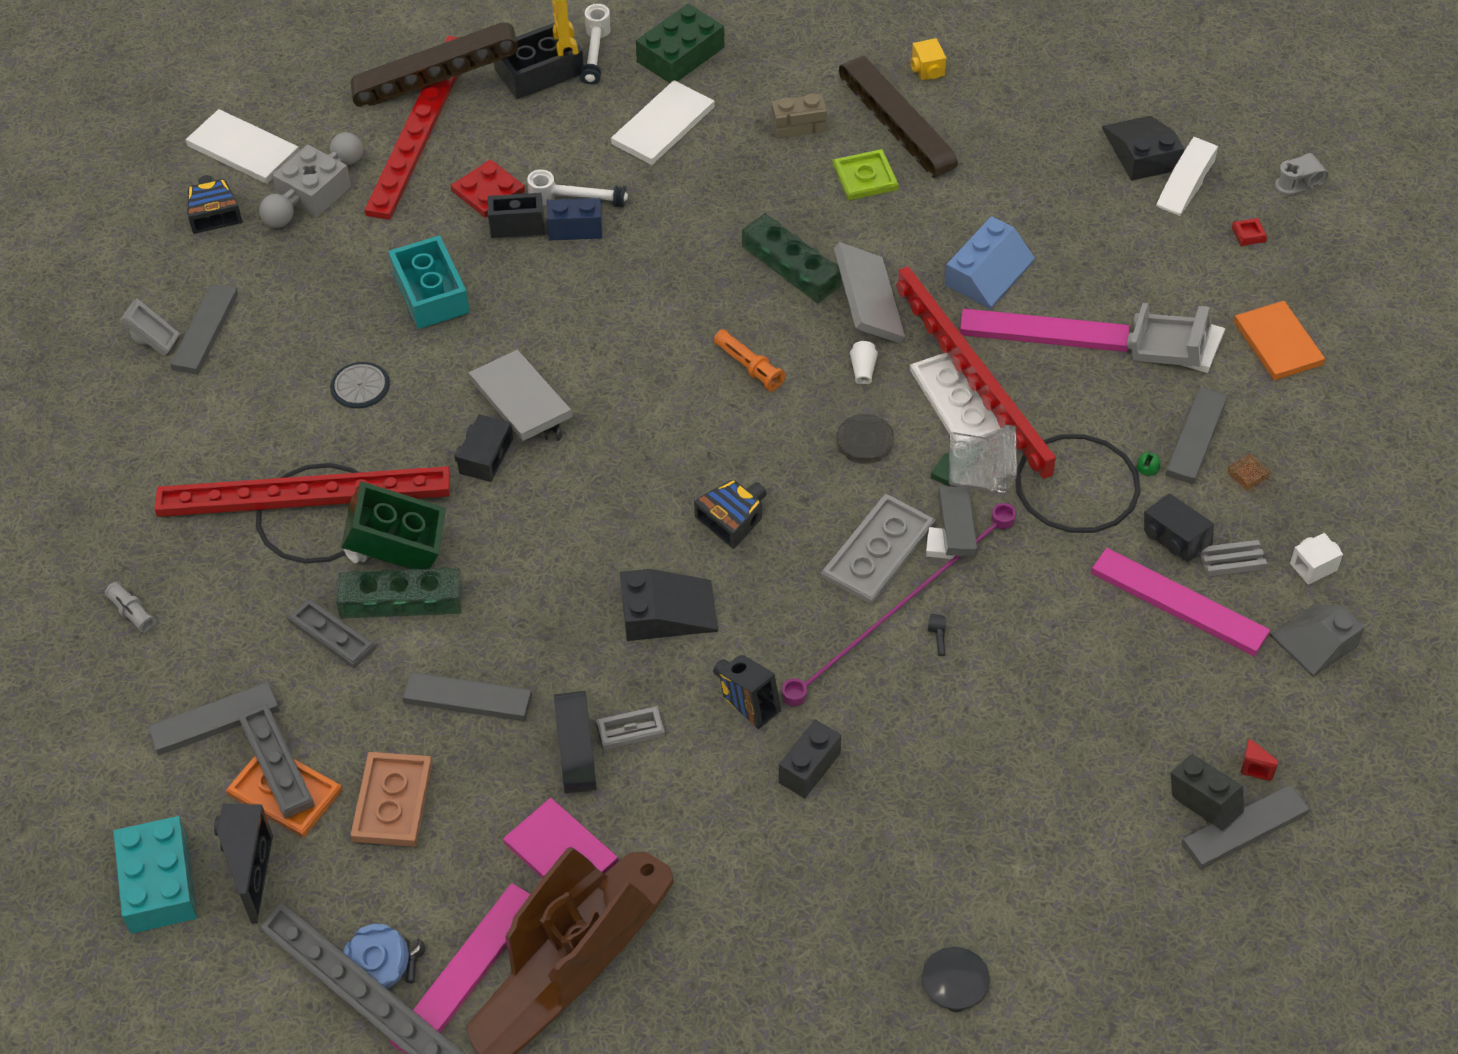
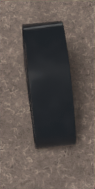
M586 691L554 694L564 792L568 794L597 790Z

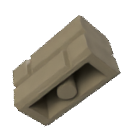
M807 94L806 96L796 98L784 97L780 100L771 101V123L776 139L812 134L813 131L815 133L826 132L827 109L822 94Z

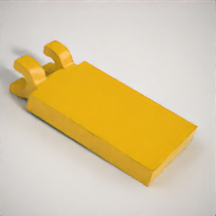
M552 0L555 21L553 34L554 39H558V57L563 56V50L567 47L572 48L573 54H578L576 40L572 38L575 37L573 25L568 21L567 0Z

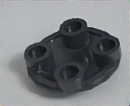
M960 947L942 948L932 954L924 964L922 984L930 998L942 1007L956 1013L979 1003L988 992L990 982L987 965L980 956L969 949Z

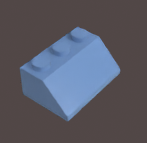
M991 216L947 263L945 286L991 309L1035 261V257L1014 227Z

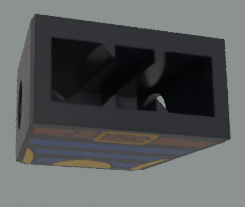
M204 175L199 178V184L188 188L187 215L193 234L243 223L238 202L226 180H214L212 176Z
M730 480L694 500L695 518L732 549H735L762 519V503L760 500L766 497V490L758 482H755L746 489L736 480Z
M739 655L731 662L722 659L716 663L713 673L720 678L724 699L757 729H760L781 712L776 679L773 672L745 655Z

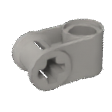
M1308 153L1302 157L1282 162L1279 169L1281 174L1275 181V188L1282 194H1294L1308 188H1314L1313 186L1316 184H1324L1329 177V172L1313 154Z

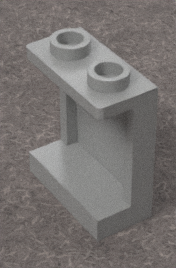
M1142 303L1140 313H1136L1134 316V332L1129 333L1127 342L1128 349H1132L1133 360L1200 367L1212 327L1210 307L1198 306L1194 318L1150 314L1149 304Z

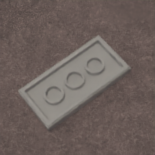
M839 242L834 247L855 328L897 343L902 342L905 334L883 258Z
M518 349L468 372L473 384L505 421L511 422L513 431L522 441L573 417L569 406Z
M885 493L823 569L821 578L872 605L926 537L929 527L935 525L936 519Z

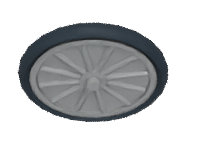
M355 362L344 366L334 375L331 380L330 389L333 398L339 404L349 408L360 409L375 405L381 401L389 390L390 380L382 367L370 362Z

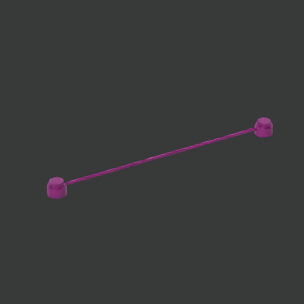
M1000 503L994 506L991 517L993 525L976 538V543L996 527L1000 529L1012 527L1016 518L1015 508L1007 503ZM954 556L805 683L797 678L785 681L782 686L783 701L790 706L803 704L807 698L808 685L961 556Z

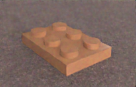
M368 752L350 835L352 842L417 846L433 764L431 756Z

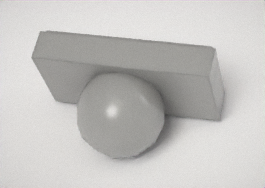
M137 298L131 302L120 319V322L130 329L131 338L140 345L148 344L161 355L168 354L180 335L177 330Z

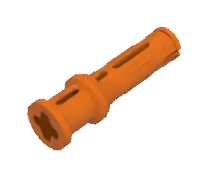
M722 329L717 332L714 337V344L721 347L746 367L749 376L753 379L757 378L764 383L765 389L772 392L783 384L786 377L785 371L772 366L767 357L757 356L728 333L727 330Z

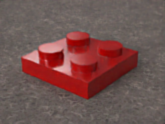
M491 159L450 185L451 191L484 218L488 217V196L522 194L525 192L524 184Z

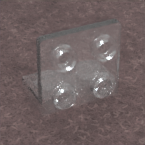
M1004 425L998 435H994L993 439L951 432L949 435V484L1005 494L1017 478L1016 426Z

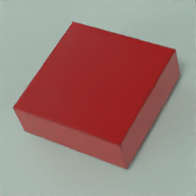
M1258 218L1232 223L1231 228L1240 246L1267 241V235Z

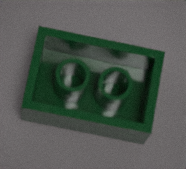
M686 4L635 40L637 63L668 83L674 80L678 82L725 48L724 25L692 5Z
M360 481L349 503L341 548L427 574L439 555L446 508Z

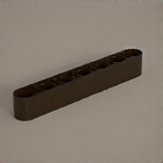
M498 23L353 76L350 82L353 103L358 107L369 104V106L376 105L510 57L518 50L514 27L509 23Z
M865 56L857 57L839 66V75L842 81L845 80L848 83L846 85L853 93L861 97L860 100L870 111L873 110L875 112L876 118L884 126L887 125L890 128L888 131L898 141L901 140L903 142L902 146L912 157L915 156L918 159L916 161L926 172L932 174V178L957 168L958 160L952 148Z

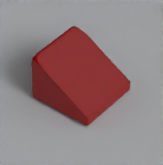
M1248 739L1240 773L1267 781L1273 780L1278 760L1257 743Z

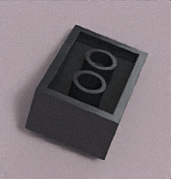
M1152 116L1102 126L1105 135L1131 181L1173 172L1184 153V147L1176 133Z
M654 569L620 572L627 641L718 632L711 580Z
M222 804L221 815L215 818L214 834L219 837L221 851L225 853L251 924H258L273 833L262 804Z

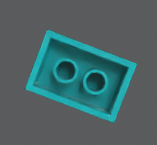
M440 235L388 251L392 274L417 329L470 313L467 291Z
M180 816L113 830L122 918L130 934L197 919L188 839Z

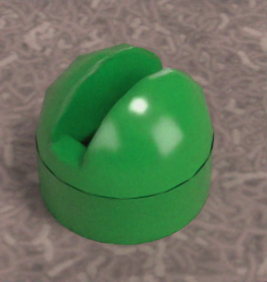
M1149 451L1144 452L1139 456L1136 467L1141 474L1153 476L1160 470V458L1157 454L1150 453ZM1147 460H1151L1149 467L1145 466Z

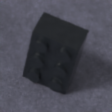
M555 23L517 36V52L510 57L494 62L495 71L516 99L580 75L581 68L584 65L583 51L577 44L578 54H573L572 48L567 47L563 50V56L558 57V39L555 40L553 34Z

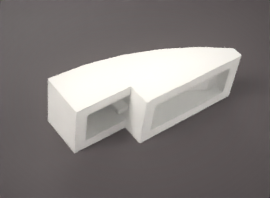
M1193 137L1168 179L1156 207L1181 216L1203 184L1205 175L1215 162L1218 146Z

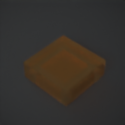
M1250 453L1229 466L1227 471L1247 491L1269 478L1270 471Z

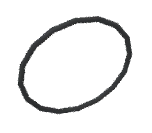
M1060 434L1043 441L1045 444H1049L1061 439H1085L1105 445L1122 457L1133 473L1135 493L1128 509L1114 521L1097 527H1068L1049 521L1030 506L1022 493L1020 474L1027 460V457L1023 454L1015 472L1016 493L1026 510L1047 526L1070 533H1096L1118 525L1135 508L1141 493L1139 475L1124 452L1106 440L1086 434Z
M335 463L309 464L285 473L280 478H288L305 470L318 468H335L351 473H359V471ZM256 510V529L264 545L281 558L307 564L330 562L346 555L344 550L329 557L306 559L285 554L268 541L261 527L262 510Z

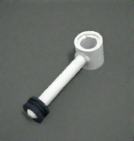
M592 4L585 10L586 33L591 38L587 64L582 66L580 80L584 84L599 83L601 69L597 66L600 38L607 36L611 31L608 7L603 4Z
M535 170L527 177L528 193H542L543 206L547 205V200H554L555 195L601 198V200L613 201V206L615 207L617 204L618 207L620 204L621 207H624L625 201L628 199L626 186L618 188V185H615L614 190L556 185L554 176L547 170Z

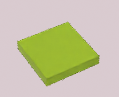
M883 149L833 159V167L848 201L896 191L899 188V184Z

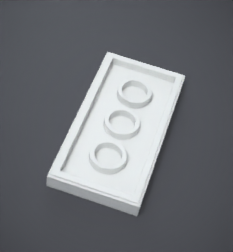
M674 80L611 137V144L653 165L715 107V102Z
M220 109L185 139L187 146L266 184L273 179L272 175L299 152L298 146Z
M947 353L910 364L911 373L959 450L1008 433L1000 428L997 418L992 411H988L985 408L979 394L971 390L966 377L962 372H958L955 369L953 360Z

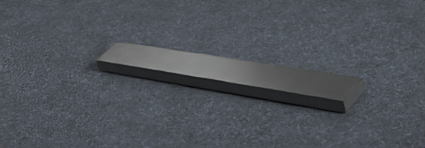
M283 902L277 905L260 927L264 933L406 1053L465 1054Z

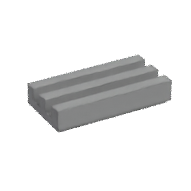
M1259 540L1213 545L1205 548L1200 553V557L1207 577L1266 569L1267 562L1266 559H1263L1264 553L1260 549L1261 544ZM1255 558H1256V560H1252V561L1237 562V561H1240V560H1248V559H1255ZM1224 562L1229 563V564H1221V565H1213V566L1210 565V564L1224 563Z
M658 706L596 720L603 750L665 737ZM654 717L653 721L640 724L631 723L624 725L622 728L605 730L607 727Z

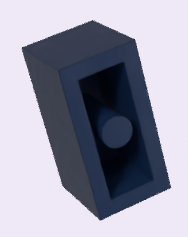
M601 198L547 200L549 241L602 239Z

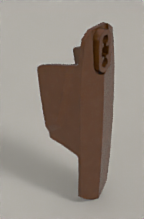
M568 847L513 917L511 928L505 936L510 957L511 974L466 1025L470 1041L478 1054H517L540 1034L591 984L650 918L674 883L670 867L647 852H632L603 874L583 854L572 847Z

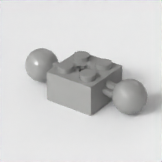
M339 133L330 143L329 155L307 144L272 175L277 194L266 196L260 203L259 215L262 221L272 228L284 227L293 217V206L317 218L351 187L347 166L354 165L361 159L363 155L361 140L353 133Z

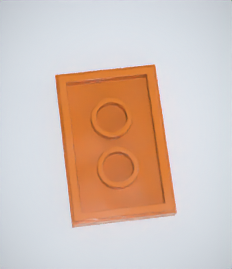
M1285 301L1235 315L1233 322L1273 380L1324 365L1325 357Z
M254 756L226 789L227 795L243 804H262L267 818L304 838L343 790L342 786L294 759L315 806L284 819L257 758Z

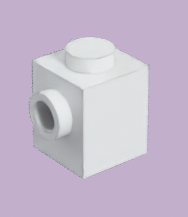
M1323 533L1315 538L1308 537L1300 545L1296 546L1290 564L1309 585L1337 571L1343 553L1339 546Z

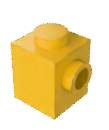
M937 38L913 43L912 58L910 60L912 71L914 73L917 72L921 80L937 79L945 76L946 56Z

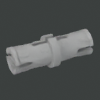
M113 582L106 588L105 596L118 607L119 614L125 619L128 618L140 632L145 633L155 626L156 619L142 607V601L138 597L132 596L120 582Z

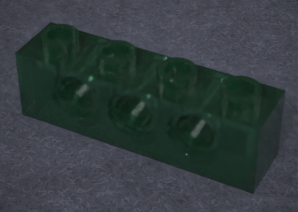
M764 213L742 229V247L816 303H820L841 287L839 266L821 255L816 248H812L802 241L797 234H793L783 227L778 220H774Z
M414 568L394 571L385 569L380 571L338 573L336 604L340 619L462 614L463 582L460 568Z

